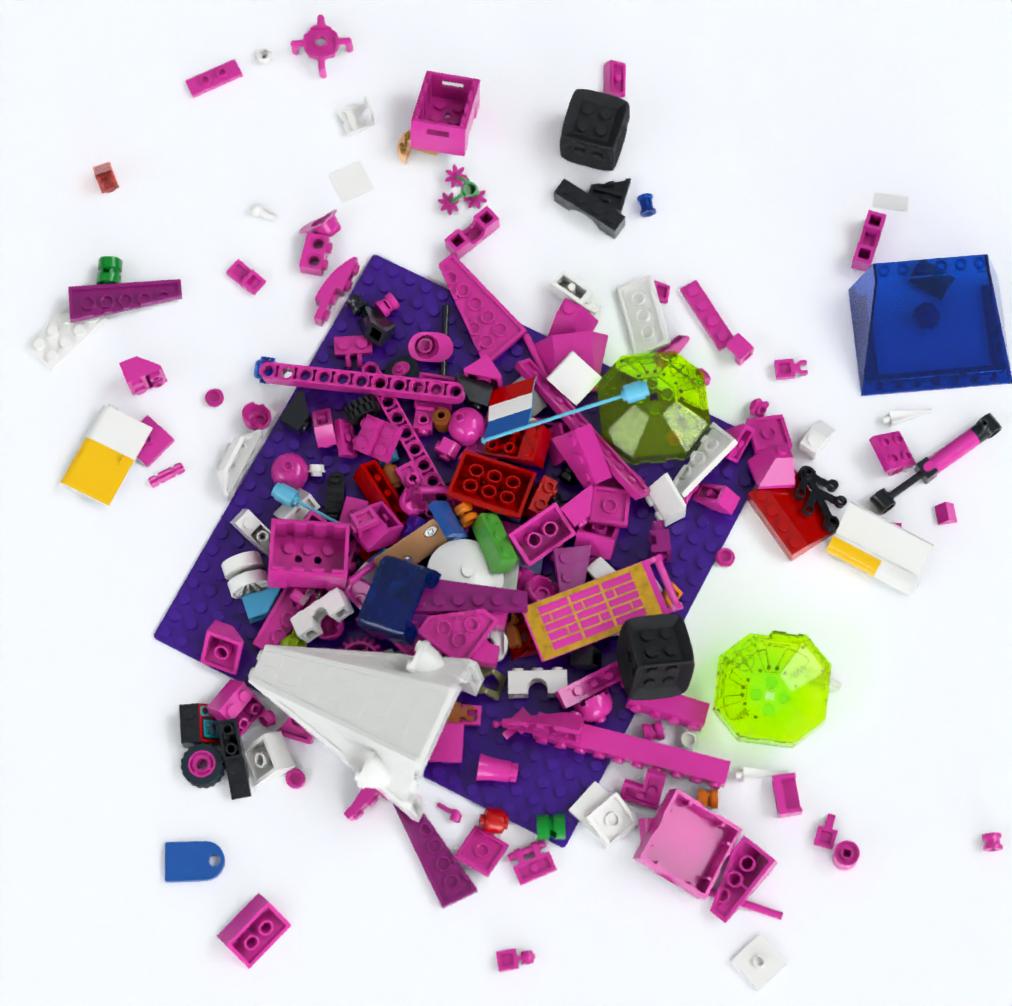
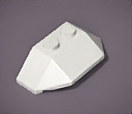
M260 429L233 438L232 442L228 443L225 448L223 459H220L216 465V472L228 502L232 500L264 439L263 431Z

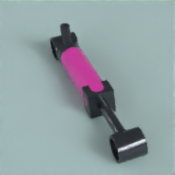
M991 412L987 413L975 425L933 455L919 461L914 469L916 474L890 492L886 491L885 488L880 489L869 500L881 515L887 513L896 505L894 500L896 496L920 479L925 484H928L937 477L938 473L986 439L994 437L1003 427Z

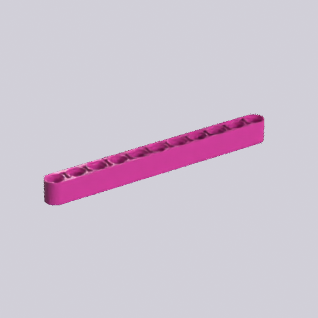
M265 362L259 368L261 377L268 384L449 404H460L465 400V391L458 382ZM268 370H273L270 376L265 375ZM292 372L290 377L284 378L285 373ZM305 374H311L309 379H302ZM329 376L326 382H321L322 377ZM342 378H348L346 383H339ZM361 380L367 381L365 385L358 386ZM385 382L384 387H376L378 383ZM398 384L404 385L401 390L395 389ZM417 386L423 387L420 392H414ZM436 388L442 389L439 394H433V390ZM455 390L461 391L458 396H452L451 394Z
M366 362L362 367V372L374 370L376 371L375 373L382 374L378 365L374 362ZM380 382L377 386H385V382ZM374 395L387 421L403 428L399 442L409 460L413 461L425 485L430 486L428 483L431 480H437L438 483L435 486H446L397 399ZM387 401L393 402V405L389 407L384 406ZM395 417L402 418L400 422H393ZM406 432L411 433L409 438H403L402 435ZM414 448L420 449L417 454H412L411 450ZM422 464L429 465L426 470H421L420 466ZM431 494L434 501H438L437 499L440 496H446V494ZM447 497L446 501L454 509L457 506L454 499ZM464 527V529H465V531H466V533H467V535H468V537H469V534H470V532H469V527Z

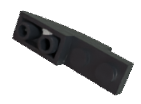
M237 718L218 721L217 726L231 799L252 797L248 765Z

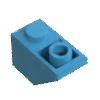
M265 587L262 591H251L242 597L250 623L267 619L281 594L280 588Z

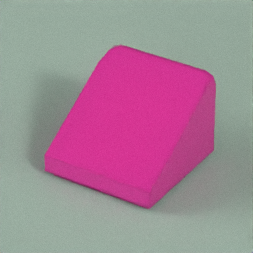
M654 280L660 303L667 304L670 286Z

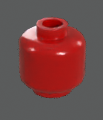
M486 808L484 813L479 816V826L483 827L485 833L502 834L508 828L509 815L505 813L504 809Z

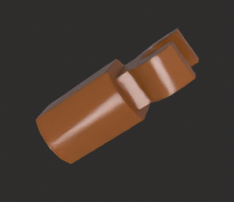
M511 613L512 619L510 622L509 618L507 619L505 630L509 648L516 649L522 647L523 644L520 630L517 626L518 615Z

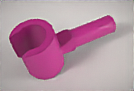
M440 802L437 804V807L451 814L449 820L460 823L462 814L459 810L448 808Z

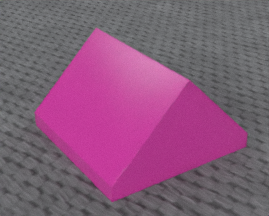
M488 355L464 368V376L494 385L492 390L503 387L502 375Z

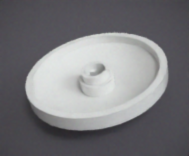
M469 539L452 540L441 545L431 556L426 569L427 578L502 588L504 583V573L492 574L479 543Z

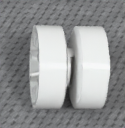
M243 552L228 558L222 563L221 567L225 579L229 580L227 585L232 598L239 599L248 592H259L267 587L268 575L265 570H262L264 564L259 552Z

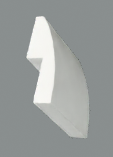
M571 351L546 379L577 406L602 377L575 352Z
M594 781L569 809V812L599 839L600 837L584 816L610 794Z

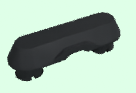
M335 471L328 476L325 514L339 522L344 506L345 477L342 473Z

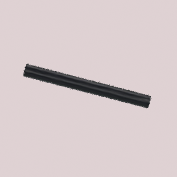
M444 304L442 308L441 333L449 337L450 305ZM448 359L440 362L439 375L447 376Z

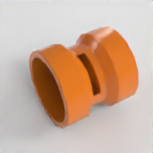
M465 502L453 509L455 515L459 516L462 527L474 524L478 518L477 512H474L472 509L473 505Z
M698 789L697 801L704 807L718 809V789H711L710 791Z

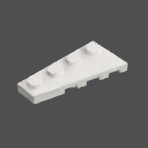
M714 422L710 426L711 430L708 435H704L700 440L701 445L697 451H693L690 455L689 463L683 465L673 480L678 492L684 498L738 444L735 438Z

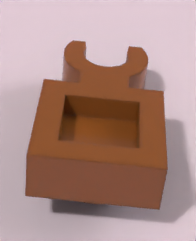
M455 702L446 722L460 723V718L473 722L474 717L467 716V712L475 711V707L469 705L461 708L462 704Z

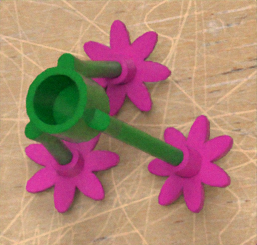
M453 164L452 171L445 170L449 177L444 181H451V188H454L457 183L461 186V193L454 197L453 192L449 196L442 192L443 199L437 200L440 204H444L440 209L441 211L447 209L448 215L452 214V210L459 211L455 204L459 203L461 198L464 201H470L469 208L475 204L480 209V202H487V199L482 197L486 191L482 190L479 192L478 186L474 182H470L467 175L462 174L464 167L457 169V166Z

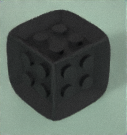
M576 89L570 100L562 126L559 142L561 157L578 165L603 171H613L618 163L626 138L627 125L630 119L629 103L624 99L589 89Z
M658 614L628 619L623 623L617 642V661L625 691L630 699H662L679 696L687 691L694 672V653L687 627L680 615Z

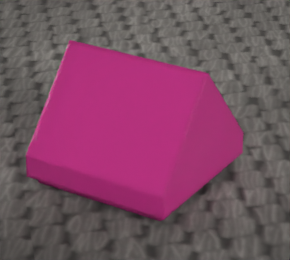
M943 502L934 507L938 525L958 522L954 503Z

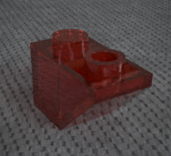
M110 161L92 167L102 194L111 193L119 188Z

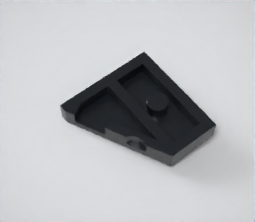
M625 178V181L619 182L608 181L604 184H591L588 193L617 212L622 213L631 178Z

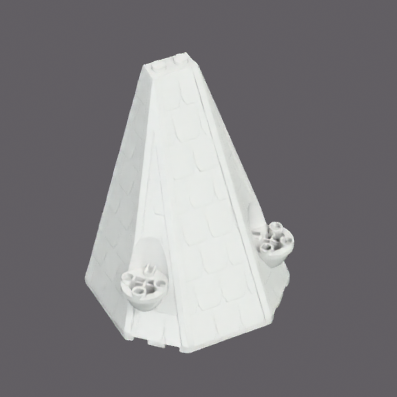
M419 640L414 650L416 651L415 656L397 653L265 645L264 649H261L258 653V662L255 668L252 667L249 672L248 682L356 772L355 780L359 788H376L412 820L419 823L427 804L418 792L420 785H418L419 779H417V775L422 777L427 762L461 690L477 696L484 681L478 663L471 659L442 657L427 640Z

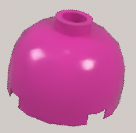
M469 407L456 410L451 415L448 424V431L452 439L460 446L474 445L479 437L482 438L485 435L487 429V422L483 415L476 409Z
M284 453L274 460L271 467V477L275 485L278 482L281 484L285 483L298 490L309 479V467L300 455Z
M604 689L600 694H594L572 706L576 712H580L581 716H584L585 722L595 721L596 724L607 720L605 716L611 712L613 701L609 690Z

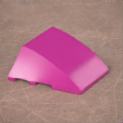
M594 331L551 335L534 345L549 375L571 351L575 352L600 375L608 335ZM599 382L590 392H597Z

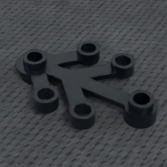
M802 466L798 470L800 483L793 495L795 499L803 500L807 494L805 489L808 484L811 492L801 510L802 514L807 517L811 516L815 511L814 504L816 501L825 518L822 523L823 529L828 533H833L839 527V519L836 516H832L825 500L841 509L846 505L847 499L842 495L836 497L817 486L819 484L829 492H835L839 487L836 480L830 479L828 481L818 476L812 467Z

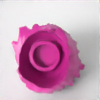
M543 575L532 576L523 586V591H527L530 604L558 594V591L552 585V581Z

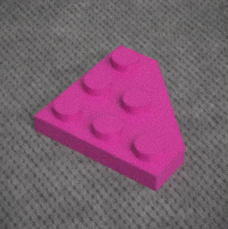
M485 608L432 615L427 617L417 633L450 658L471 659L500 620Z

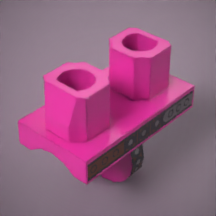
M296 587L289 597L297 604L295 607L300 610L309 598L311 599L308 603L310 606L315 600L321 598L324 591L318 589L315 593L314 590L316 588H308L304 593Z

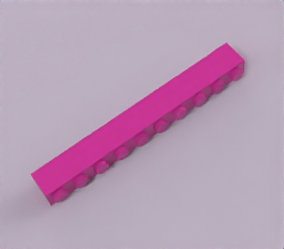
M588 724L583 725L580 743L532 734L533 739H536V742L540 744L552 743L555 744L556 748L564 750L566 747L571 748L578 754H585L587 752L593 754V757L598 759L606 757L612 759V762L617 764H624V762L632 764L631 766L636 769H643V767L668 773L670 777L675 779L683 777L689 779V782L694 784L707 783L709 787L714 789L725 787L731 763L728 760Z

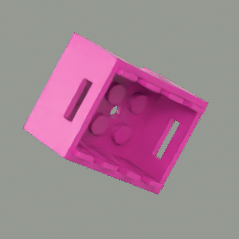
M426 71L411 118L410 147L465 157L471 127L480 107L481 79ZM443 81L463 84L464 86L458 87L443 84Z
M272 518L267 587L326 589V591L338 587L344 592L347 583L350 523ZM301 557L302 561L298 563L295 561V558ZM320 558L321 563H315L314 559Z

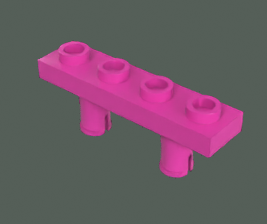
M412 460L395 469L405 489L417 490L418 487L426 486ZM422 494V502H427L425 514L420 517L430 521L434 516L428 505L434 500L431 494Z

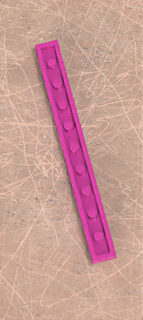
M530 358L518 361L515 364L514 368L525 380L537 377L534 390L553 409L556 415L576 409L546 379L547 376ZM580 412L561 418L570 430L590 424ZM593 428L609 471L617 482L624 487L635 501L648 496L651 490Z

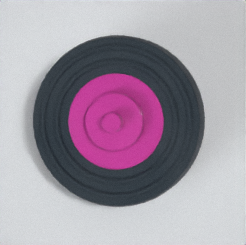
M400 356L388 363L385 374L418 378L419 366L412 357ZM398 384L396 387H399V388H400V387H404V385H403V384Z

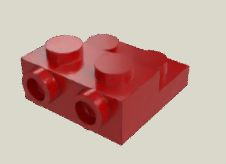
M543 475L536 483L522 517L529 519L550 506L548 502L550 498L553 499L558 491V488H556L558 481Z

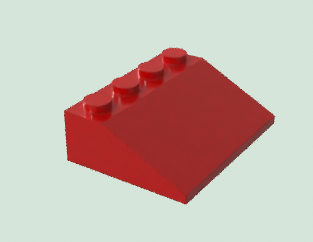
M464 450L446 497L520 520L535 486L537 473Z
M795 469V487L758 489L757 487L748 493L747 498L751 507L790 561H793L836 533V531L828 533L823 529L822 523L825 518L816 501L814 504L815 511L811 516L807 517L802 514L801 510L806 504L811 491L806 487L807 494L804 499H795L793 493L800 483Z

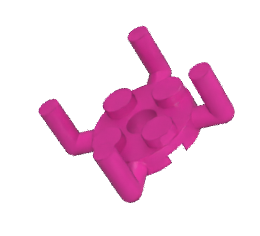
M322 14L317 16V25L311 27L304 34L303 40H292L290 42L293 55L299 54L298 47H304L310 59L318 60L319 75L322 79L327 77L325 60L336 56L339 45H346V50L349 53L354 50L352 39L349 37L339 38L337 32L326 25ZM320 39H324L326 41V43L322 46L316 44V42Z

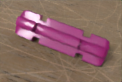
M179 462L173 465V468L169 467L157 473V476L149 477L150 485L154 488L160 485V482L164 483L176 477V474L184 473L183 465Z

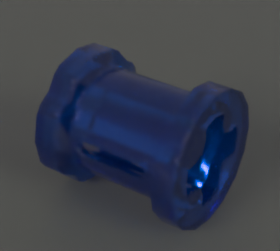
M645 193L637 197V202L640 203L641 208L640 216L650 217L656 214L657 211L652 202L653 194Z

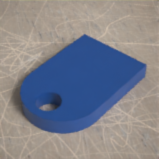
M165 842L166 883L207 882L216 879L224 870L225 855L221 848L213 842ZM219 856L220 863L217 866L210 865L211 857Z

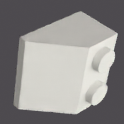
M665 473L649 487L651 491L645 499L650 507H654L656 511L654 514L657 520H664V526L666 527L685 517L686 503L669 474Z
M281 731L265 733L244 748L248 769L255 786L278 778L295 767Z

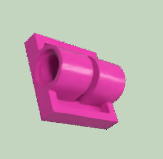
M900 431L875 435L869 439L885 473H888L889 476L898 474L904 469L912 468L916 464Z

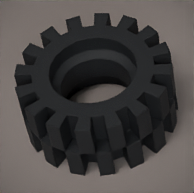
M371 394L368 396L364 395L362 398L359 397L358 400H353V403H349L344 408V413L352 426L359 425L367 414L375 417L381 412L375 396Z

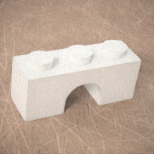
M336 587L320 599L315 600L304 610L299 611L290 620L297 636L306 643H309L323 633L321 621L326 615L329 614L330 617L340 622L354 613V609L349 598L342 590Z
M553 667L551 670L532 668V671L514 668L512 671H508L509 699L528 698L529 688L534 683H542L547 687L548 698H557L555 692L567 686V670H563L562 667Z

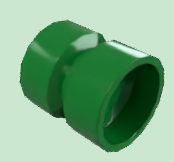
M114 256L100 257L98 260V271L100 272L97 273L96 284L121 283V274L119 273L122 272L123 261Z
M565 813L553 814L552 817L548 814H537V839L549 840L550 837H553L554 840H565Z

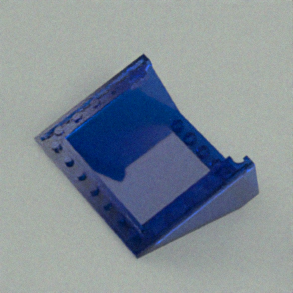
M988 254L874 263L848 289L861 396L1012 384L999 279Z

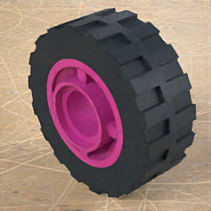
M197 743L193 747H189L183 754L180 767L183 776L191 785L206 789L210 786H215L224 777L226 765L223 755L213 745ZM202 762H208L205 769H199Z

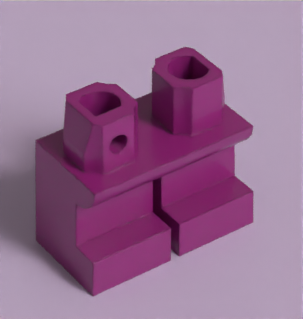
M664 520L652 521V530H649L651 557L662 554L663 563L671 562L669 529L664 528Z

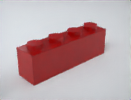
M376 459L361 464L353 478L369 501V504L383 501L404 525L408 515L401 510L399 506L400 497Z

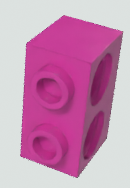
M307 232L299 263L301 273L322 277L323 272L327 271L329 263L327 256L331 254L333 243L330 242L329 236ZM317 244H322V245H323V246H322L321 248H319V249L315 248V246H316ZM313 261L319 262L317 265H310Z

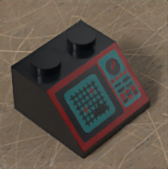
M192 703L179 705L181 744L184 748L193 747L197 743L221 745L217 726L218 721L206 708L209 704Z

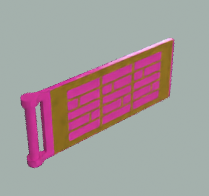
M662 554L529 604L528 613L522 614L541 661L546 662L620 633L623 623L628 619L648 615L670 614L683 609L682 602L679 603L663 564ZM651 564H655L672 603L671 607L667 608L650 567Z

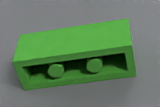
M496 512L480 513L471 528L492 574L509 573L517 562L518 557Z

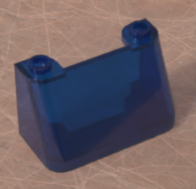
M384 556L380 561L358 615L359 626L379 640L413 646L418 631L416 625L411 622L425 587L434 589L439 583L441 574L436 570L394 556Z

